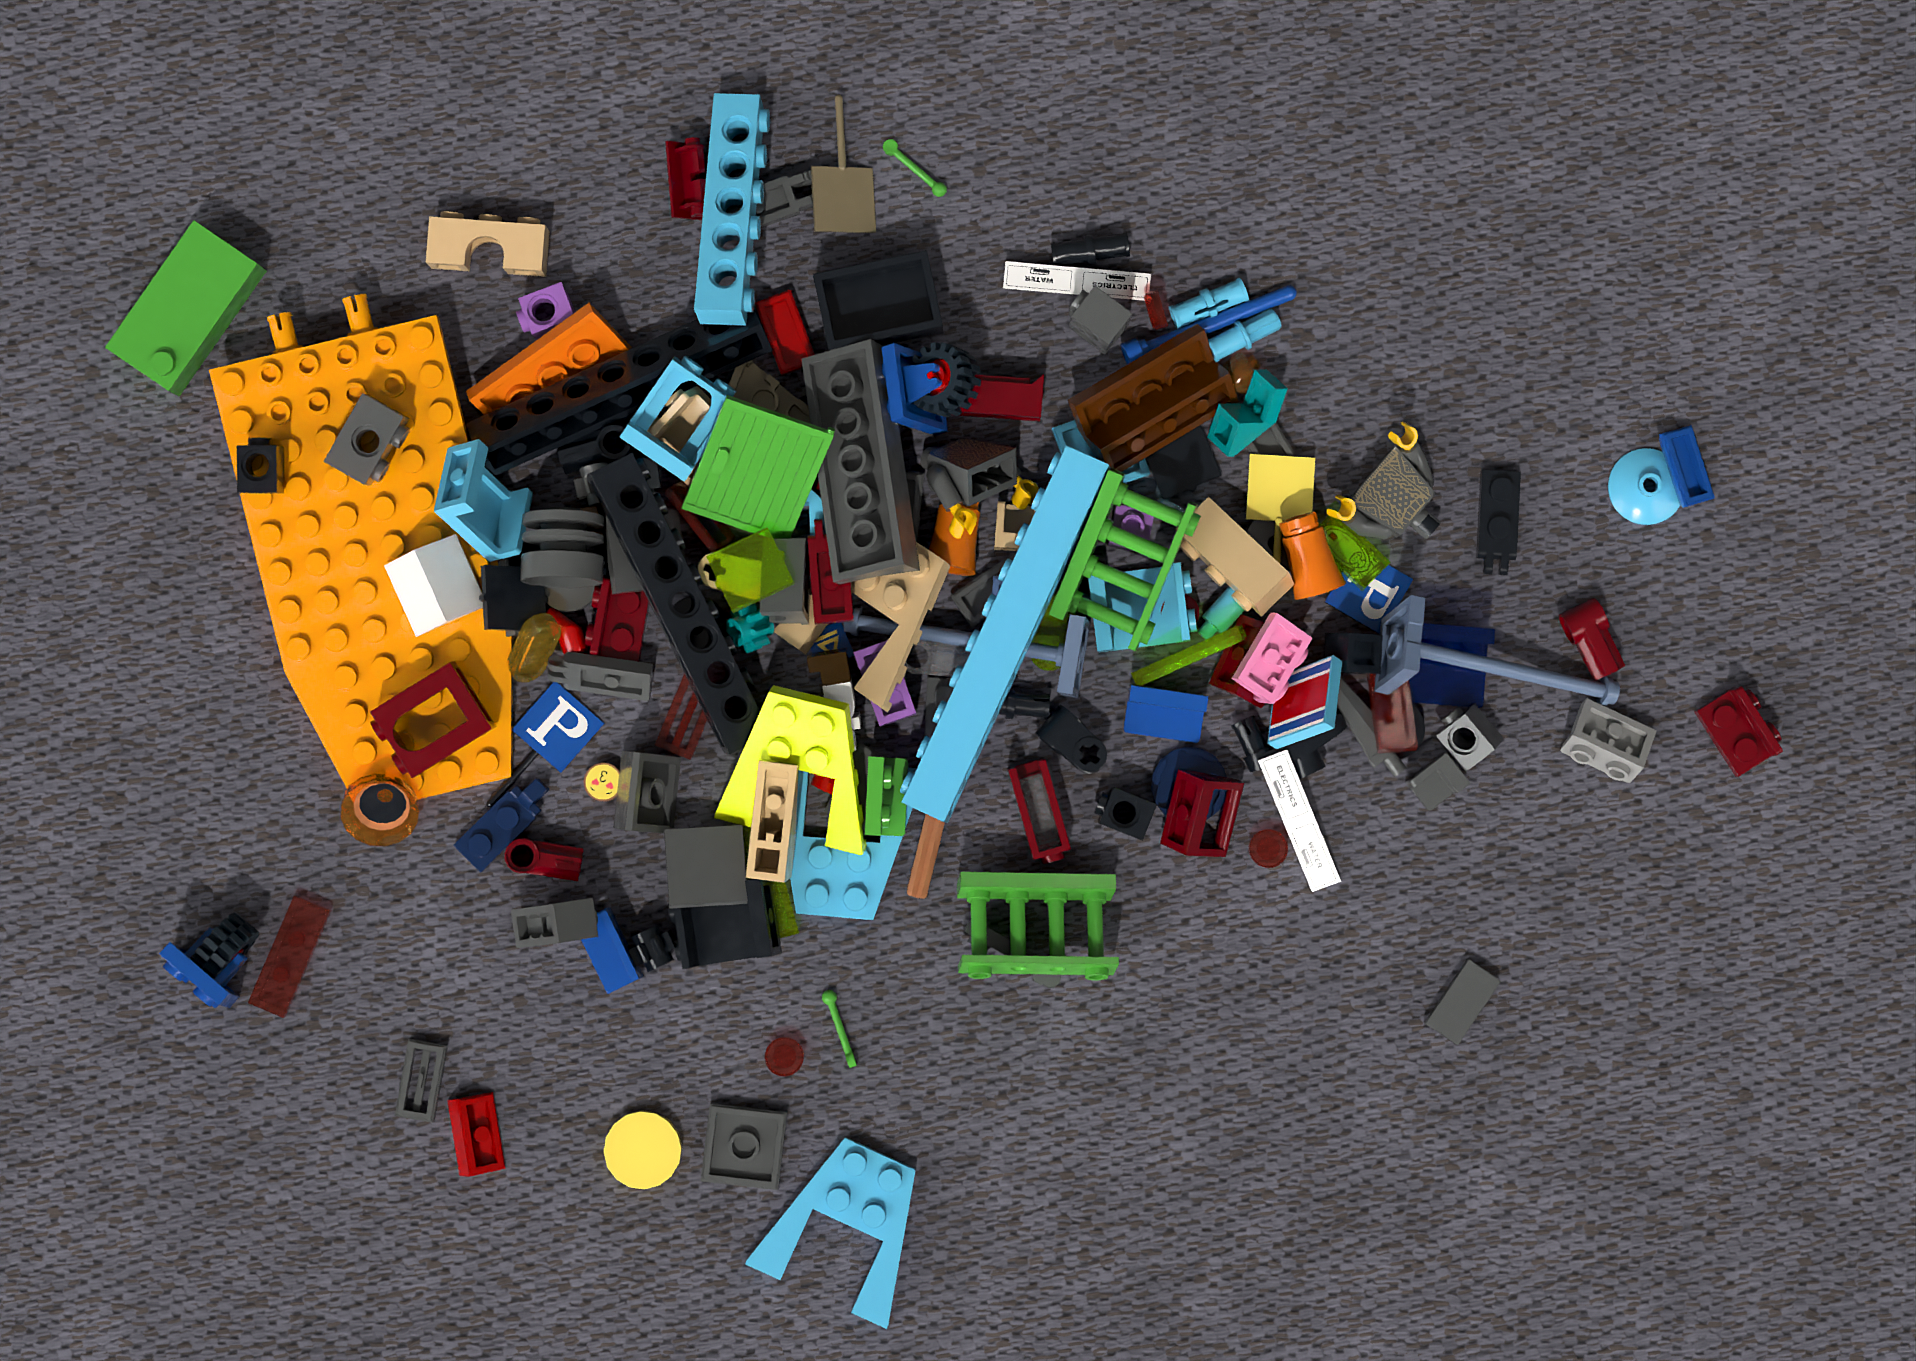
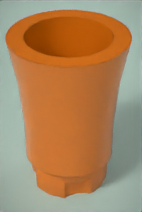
M979 502L971 506L961 505L962 508L970 509L976 514L977 522L971 535L964 528V532L959 539L953 537L949 532V526L954 517L951 511L946 512L942 504L938 507L936 524L928 550L950 565L948 574L961 576L976 575V544L981 513L978 511Z
M1316 512L1294 516L1279 523L1284 536L1281 539L1287 555L1291 577L1295 584L1293 585L1294 600L1320 595L1346 584L1328 545L1323 526H1319Z

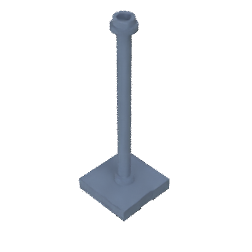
M1410 595L1381 619L1379 634L1383 635L1381 674H1376L1374 692L1388 695L1419 672L1420 658L1594 696L1597 703L1603 706L1613 705L1618 700L1620 684L1611 677L1605 676L1598 682L1421 642L1426 598Z
M855 607L853 610L854 621L844 622V632H850L851 636H858L860 630L892 635L898 627V624L891 619L862 615V608ZM1070 614L1065 643H1059V646L1032 642L1025 656L1056 662V666L1061 667L1057 692L1062 696L1077 699L1079 697L1091 624L1084 616ZM921 625L922 635L919 640L966 647L972 633Z

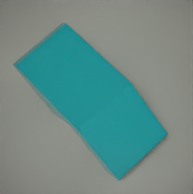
M1267 369L1254 370L1243 403L1218 404L1207 438L1227 457H1234L1276 423L1288 388Z

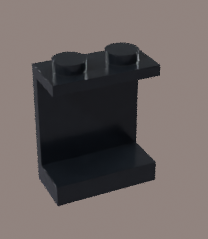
M760 879L746 880L747 904L669 908L668 903L669 917L672 923L676 924L678 937L674 941L676 946L674 951L677 960L682 963V969L781 954L782 948L771 881Z

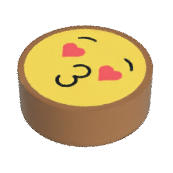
M598 763L590 767L584 777V787L588 795L597 801L615 799L617 797L620 770L610 763Z

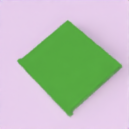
M726 395L681 509L769 539L791 538L834 437L835 429L832 427L824 429Z

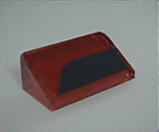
M683 481L665 490L666 497L711 553L720 552L736 538L725 523L681 509L689 489Z

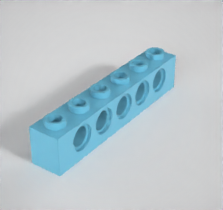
M714 93L694 310L700 324L746 326L747 312H753L755 294L754 289L750 288V276L757 275L758 256L757 252H753L754 239L759 240L761 234L760 216H756L757 204H762L764 199L763 180H759L760 168H766L767 147L766 144H762L763 132H769L770 111L769 109H764L760 94ZM739 134L748 135V137L743 141H732V139ZM734 170H745L739 177H729V174ZM732 205L742 206L736 213L725 212ZM735 240L739 242L733 249L726 250L722 248L728 241ZM732 276L736 278L731 285H719V282L725 277Z

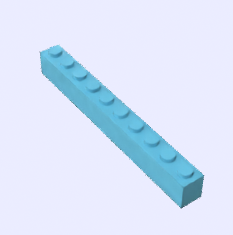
M1067 445L1062 454L1056 452L1047 472L1052 475L1046 489L1040 487L1033 500L1031 509L1036 512L1030 525L1024 523L1018 532L1015 544L1020 547L1014 560L1008 558L1001 569L998 580L1003 581L997 596L991 594L984 606L982 615L987 618L981 631L975 629L970 636L965 649L970 652L965 666L958 665L952 675L949 686L954 688L948 702L942 700L935 712L933 722L937 723L932 737L925 736L918 749L916 757L920 758L921 761L916 772L909 771L903 781L900 793L904 794V798L901 803L942 822H949L1081 537L1106 474L1111 469L1109 464Z

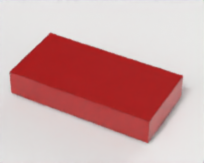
M791 290L755 302L781 376L802 369L801 359L815 354Z

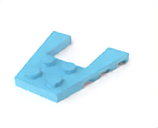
M908 768V772L915 773L917 768ZM798 770L796 841L792 876L790 878L796 914L874 920L903 836L881 835L880 843L866 842L867 846L863 855L826 847V838L803 836L809 773ZM906 805L905 829L913 809Z
M845 1137L753 1253L747 1258L745 1264L781 1280L812 1209L883 1241L851 1313L887 1329L916 1169Z

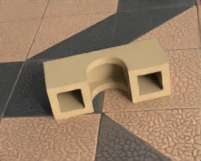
M444 211L440 213V217L429 216L426 263L431 269L470 271L471 256L474 250L483 243L492 242L499 244L503 248V269L507 274L546 277L550 231L546 225L540 224L541 220L537 218L518 217L517 223L502 222L501 216L480 214L479 220L464 219V214Z

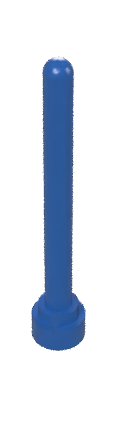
M1287 285L1219 312L1217 316L1212 318L1209 316L1147 342L1145 339L1137 341L1136 338L1120 344L1122 354L1126 363L1129 364L1195 324L1201 326L1205 333L1208 334L1231 325L1236 321H1241L1291 301L1296 297L1297 291L1295 287Z

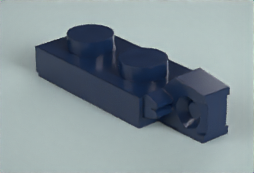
M537 778L524 791L516 785L511 791L503 795L453 846L482 873L506 850L512 841H515L537 819L536 816L541 812V809L536 803L550 789Z

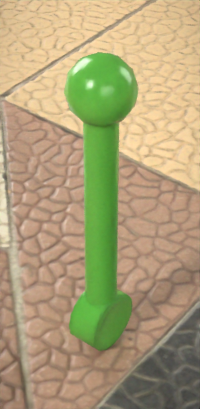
M888 139L884 142L883 150L885 154L894 155L932 188V193L935 196L942 197L946 194V185L942 182H936L898 149V144L895 140Z
M826 990L822 994V1001L829 1007L849 1068L855 1067L857 1063L835 1003L837 995L833 990Z

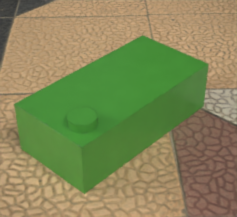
M193 220L105 348L169 392L180 397L267 271Z

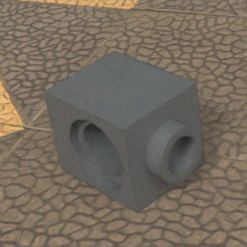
M1475 703L1464 711L1458 706L1441 720L1445 726L1437 734V738L1466 772L1496 750L1504 739ZM1460 728L1470 729L1474 733L1476 740H1466L1461 735Z

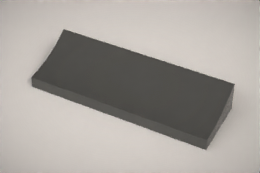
M872 339L801 359L810 423L824 429H828V427L835 429L834 437L819 469L818 479L833 582L837 584H845L884 575L920 571L899 424L891 422V417L887 410L888 394L886 379L882 372L883 356L881 347L884 346Z

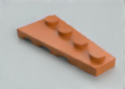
M587 303L469 388L466 393L469 401L485 415L632 349V347L590 303Z

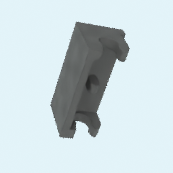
M806 538L763 539L761 615L769 616L770 623H801V625H809L811 574Z

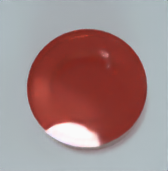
M1158 289L1145 293L1144 300L1153 329L1158 330L1168 327Z
M1263 829L1251 837L1248 852L1252 861L1257 865L1273 868L1285 860L1288 853V844L1280 832L1272 829Z
M779 1037L773 1040L765 1052V1062L768 1069L778 1076L793 1075L800 1069L804 1061L802 1046L791 1037Z

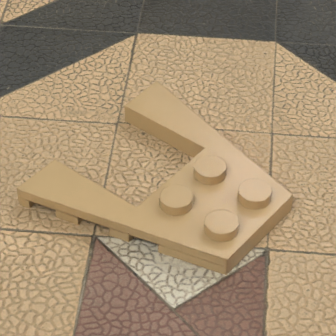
M917 542L920 571L884 575L851 582L853 594L898 624V627L854 687L856 691L887 713L892 706L889 700L897 683L901 684L907 667L904 665L913 644H918L922 635L920 627L928 610L932 611L950 569V565L945 560ZM810 595L809 625H801V623L779 624L774 628V633L806 655L828 624L815 625L812 595Z

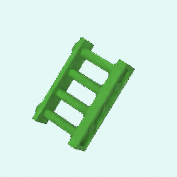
M1111 468L1106 474L1049 615L1064 620L1069 612L1072 614H1076V612L1085 614L1132 634L1133 637L1128 648L1136 651L1140 642L1148 644L1156 623L1149 621L1185 534L1190 537L1193 536L1201 515L1195 513L1198 506L1195 502L1190 501L1184 513L1129 490V485L1123 483L1126 474ZM1113 504L1119 507L1121 504L1127 505L1177 526L1178 530L1170 549L1114 526V521L1108 519ZM1106 540H1109L1163 563L1155 584L1099 562V557L1093 555L1098 541L1105 543ZM1091 576L1097 577L1148 599L1140 620L1084 598V593L1078 591L1083 577L1089 579Z
M960 872L957 881V898H966L967 902L971 903L972 955L961 956L958 964V973H968V977L973 979L989 978L992 974L1085 975L1087 980L1094 981L1105 980L1109 975H1114L1119 965V957H1104L1102 904H1105L1106 901H1111L1116 891V874ZM990 899H1005L1006 903H1009L1011 955H987L986 903ZM1029 900H1044V903L1048 904L1049 956H1026L1025 903L1029 902ZM1067 900H1083V904L1087 905L1088 956H1065L1064 904L1067 903Z

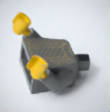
M1401 422L1405 428V433L1401 438L1392 431L1388 434L1389 439L1400 446V450L1396 446L1393 447L1350 498L1336 495L1335 498L1341 502V508L1338 512L1327 509L1328 516L1342 520L1346 526L1359 536L1384 540L1391 536L1397 538L1410 526L1424 539H1428L1441 523L1424 508L1435 496V492L1432 489L1434 479L1427 457L1417 441V430L1406 422Z
M960 438L940 448L927 447L921 455V466L928 470L926 478L930 490L936 492L946 512L951 511L954 516L949 526V532L957 539L961 538L964 528L971 535L977 522L976 514L970 509L962 508V504L971 506L1014 486L1016 490L1011 497V501L1017 508L1024 510L1028 504L1032 505L1039 490L1035 482L1028 479L1023 480L1020 477L1022 472L1016 466V448Z

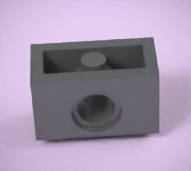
M362 393L324 462L363 485L371 486L374 480L379 483L389 469L390 462L386 459L393 447L399 449L408 436L410 428L406 427V424L410 418L372 396ZM368 431L376 432L379 437V446L371 453L365 452L361 446V439Z

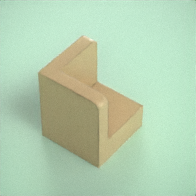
M998 501L994 550L1018 551L1020 546L1015 544L1018 532L1024 523L1030 525L1035 510L1031 509V506H1027L1026 509L1022 510L1015 505L1005 504L1006 501Z

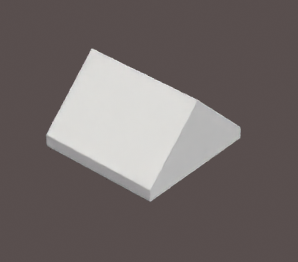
M457 534L414 549L384 565L416 637L483 608V602L479 600L482 590Z

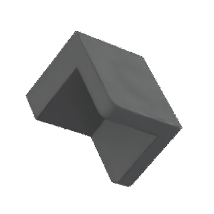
M1441 753L1405 781L1428 811L1433 810L1453 793H1459L1471 784L1447 753Z

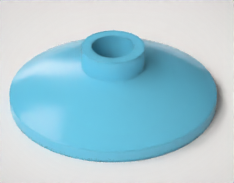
M1651 448L1633 450L1621 457L1612 468L1608 479L1609 497L1616 511L1625 519L1641 525L1657 524L1671 517L1680 507L1662 451ZM1646 478H1650L1655 482L1656 488L1653 492H1647L1644 489L1643 482Z

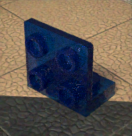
M1423 623L1421 642L1486 657L1488 646L1494 645L1495 629ZM1420 658L1419 672L1406 683L1405 700L1410 703L1469 707L1475 703L1478 708H1481L1484 704L1486 672Z

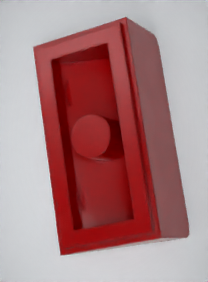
M493 1092L448 1099L459 1175L470 1177L505 1169Z

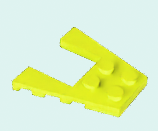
M773 685L757 717L714 818L751 827L759 760L799 765L798 770L835 779L825 846L863 855L867 844L866 840L863 839L862 832L864 820L862 805H859L857 786L859 780L857 769L854 768L853 752L855 748L849 704Z

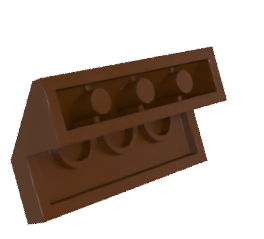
M1198 324L1193 325L1068 399L1077 428L1096 459L1109 464L1110 468L1123 472L1213 418L1218 404L1239 402L1230 372L1214 360L1205 330Z

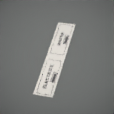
M1006 261L1003 288L1079 295L1082 290L1090 293L1096 285L1111 298L1148 301L1151 274Z
M1288 750L1258 760L1311 891L1314 892L1341 882Z

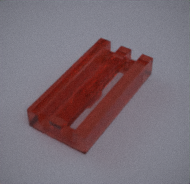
M684 674L655 746L692 760L708 722L702 710L687 749L680 747L698 704L694 692L672 744L666 742L690 685Z

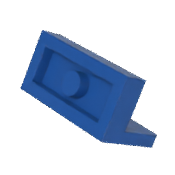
M1131 685L1129 687L1123 730L1125 733L1198 743L1201 737L1203 715L1207 710L1208 696Z
M610 907L597 913L598 937L581 939L607 994L643 977L639 966L635 967L628 953L630 947Z

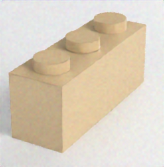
M1208 497L1195 510V513L1201 515V518L1193 536L1190 537L1185 534L1180 548L1193 561L1199 557L1208 566L1205 572L1220 587L1224 583L1229 585L1235 591L1231 595L1232 598L1246 612L1253 608L1262 617L1295 585L1292 577L1278 561Z

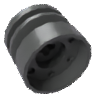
M569 507L525 512L522 515V524L527 528L535 529L522 533V540L539 546V550L526 552L521 555L520 580L523 583L558 588L593 587L603 584L604 558L600 555L586 552V548L599 546L604 543V536L602 534L592 532L605 528V517L603 515Z

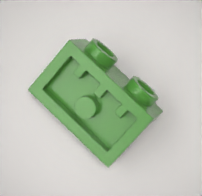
M868 756L865 835L903 836L905 834L906 804L901 803L904 794L900 793V789L908 774L907 759Z

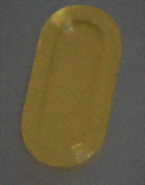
M547 613L537 614L523 624L506 662L509 672L516 681L523 683L533 681L545 671L548 665V658L552 656L561 636V627L552 615Z

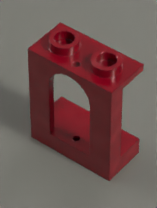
M456 661L449 662L370 711L374 718L370 722L374 732L382 742L386 739L395 751L391 757L396 767L403 775L409 773L411 778L422 774L425 770L497 727ZM448 688L468 721L423 749L409 751L394 728L397 720L403 714L443 689Z

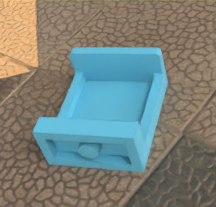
M480 439L447 448L434 512L488 562H493L521 553L523 546L522 533L526 531V527L522 524V515L530 511L533 492L529 488L509 491L484 467L488 447Z

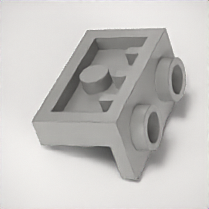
M1586 698L1580 705L1571 733L1562 744L1560 751L1571 756L1574 761L1580 764H1588L1605 772L1614 780L1631 783L1645 766L1657 730Z

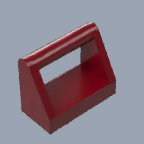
M1178 769L1160 844L1186 856L1226 857L1245 782L1197 771ZM1214 789L1227 790L1214 843L1201 842Z

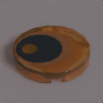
M371 774L356 780L348 786L341 803V820L345 830L362 843L370 846H389L399 843L413 832L418 823V798L415 791L400 778L395 777V779L385 777V774Z

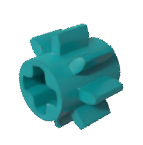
M755 602L739 606L738 609L730 611L732 618L726 623V633L730 635L736 647L744 645L745 652L749 653L770 644L768 636H771L774 632V623L769 622V616H762L760 609L756 610Z

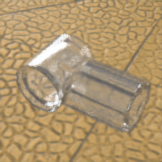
M919 639L917 645L921 646L926 652L924 664L914 668L906 662L904 666L907 667V672L913 674L952 677L958 665L965 666L970 652L965 650L966 647Z

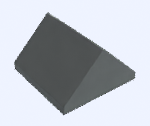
M622 751L613 828L652 833H664V829H674L681 757Z

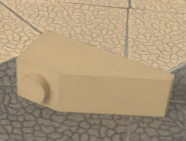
M763 760L758 762L746 878L784 883L792 876L796 841L799 765Z

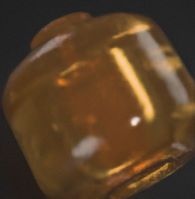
M1243 352L1234 354L1222 365V367L1230 372L1235 391L1240 394L1247 393L1254 370H1258L1262 366L1254 355L1247 357Z

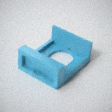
M674 356L621 433L620 438L685 482L704 452L726 395L733 397L736 390L718 378L714 383L701 375L704 369L687 356H684L682 360ZM694 381L710 392L712 396L711 406L680 453H678L647 430L675 389L681 383Z

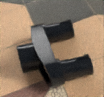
M1336 711L1334 729L1275 749L1271 745L1267 746L1254 715L1244 719L1249 735L1242 721L1231 725L1247 756L1243 759L1249 772L1262 770L1258 760L1288 750L1299 779L1326 767L1318 748L1348 727L1342 713L1338 714Z

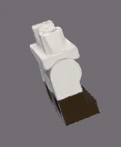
M847 648L809 653L807 656L809 673L820 672L824 698L849 704L854 751H856L855 729H861L860 711L854 712L855 695Z

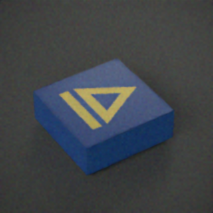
M841 622L827 625L810 648L812 653L847 648L848 658L855 657Z

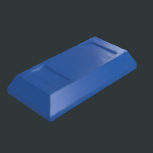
M1692 425L1659 434V442L1679 504L1685 508L1714 499L1715 496Z

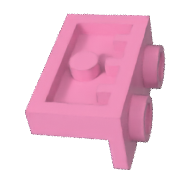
M1270 613L1231 679L1254 694L1253 699L1259 703L1274 704L1275 701L1282 698L1289 687L1288 679L1294 669L1299 667L1308 655L1307 647L1312 637L1278 613Z

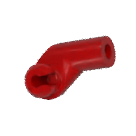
M548 609L546 611V626L556 632L562 653L576 652L588 654L589 646H585L584 633L581 627L557 609Z

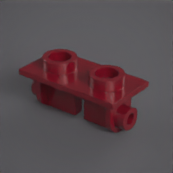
M697 137L686 138L685 143L665 141L671 217L702 220L706 179H700V173L705 172L703 153L705 146L700 144V138Z

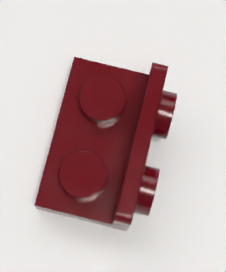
M604 577L603 584L594 587L592 608H597L595 624H588L585 637V646H591L590 654L640 662L650 605L644 591L612 594L610 578Z
M1742 686L1732 687L1694 711L1735 777L1741 776L1769 757L1777 756L1783 752L1779 745V742L1782 741L1779 732L1771 722L1765 723L1758 712L1761 708L1758 699L1751 690H1744Z

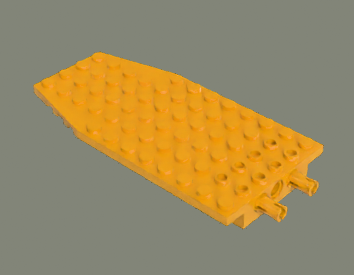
M367 294L354 295L355 298L349 296L342 299L351 329L347 337L303 347L298 345L292 313H279V316L274 314L267 317L276 349L272 352V355L210 369L209 373L236 480L237 445H248V438H272V445L284 447V493H240L284 672L353 801L355 802L356 796L363 788L372 784L387 783L402 790L410 802L512 777V636L506 637V631L484 630L483 608L418 637L414 634L384 565L414 549L455 534L458 536L481 590V566H498V561L488 562L434 512L447 448L470 442L439 316L434 315L378 329V327L373 326ZM362 393L372 396L410 418L406 424L410 431L404 443L399 449L393 447L386 459L390 462L388 471L379 483L374 480L371 486L363 485L324 462ZM374 431L366 432L361 439V446L365 452H374L379 446V437ZM264 455L257 456L252 462V470L255 475L261 477L269 470V461ZM456 661L497 727L425 770L422 774L411 778L409 773L403 775L392 760L391 755L395 751L386 739L382 742L374 732L370 724L374 718L370 711L449 662ZM445 688L403 714L397 720L394 728L409 751H417L468 720L449 689ZM383 789L378 792L377 797L382 802H389L393 798V793L388 789Z

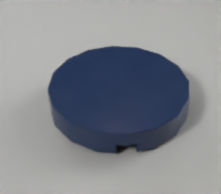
M1184 747L1171 751L1159 761L1152 773L1151 791L1155 804L1167 816L1178 769L1222 777L1227 776L1223 766L1214 755L1201 748ZM1214 789L1207 819L1220 810L1227 790Z

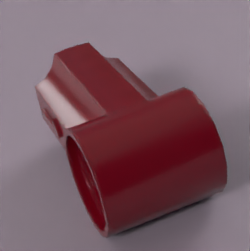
M1593 597L1558 615L1559 622L1572 645L1577 646L1593 681L1625 667L1621 655L1608 631L1610 627L1608 618L1596 598Z
M519 838L507 846L504 853L505 862L512 871L517 873L579 881L584 848L531 840L529 838ZM524 844L532 849L534 859L529 866L522 867L514 862L513 851L518 845Z

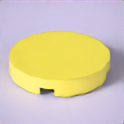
M644 1110L626 1114L614 1123L606 1136L604 1146L607 1168L616 1180L628 1187L638 1189L656 1187L669 1179L679 1165L682 1153L680 1135L672 1122L662 1115Z

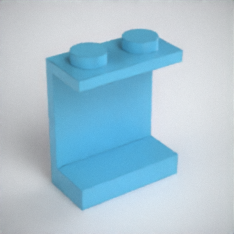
M1181 562L1173 563L1149 621L1156 623L1148 644L1140 642L1138 648L1191 641L1190 632H1197L1194 609H1186L1185 594L1192 593L1190 571H1182ZM1162 567L1125 571V573L1155 584ZM1091 576L1090 579L1088 578L1092 601L1140 620L1148 599L1097 577ZM1093 618L1097 651L1099 653L1129 649L1128 646L1133 637L1132 634Z

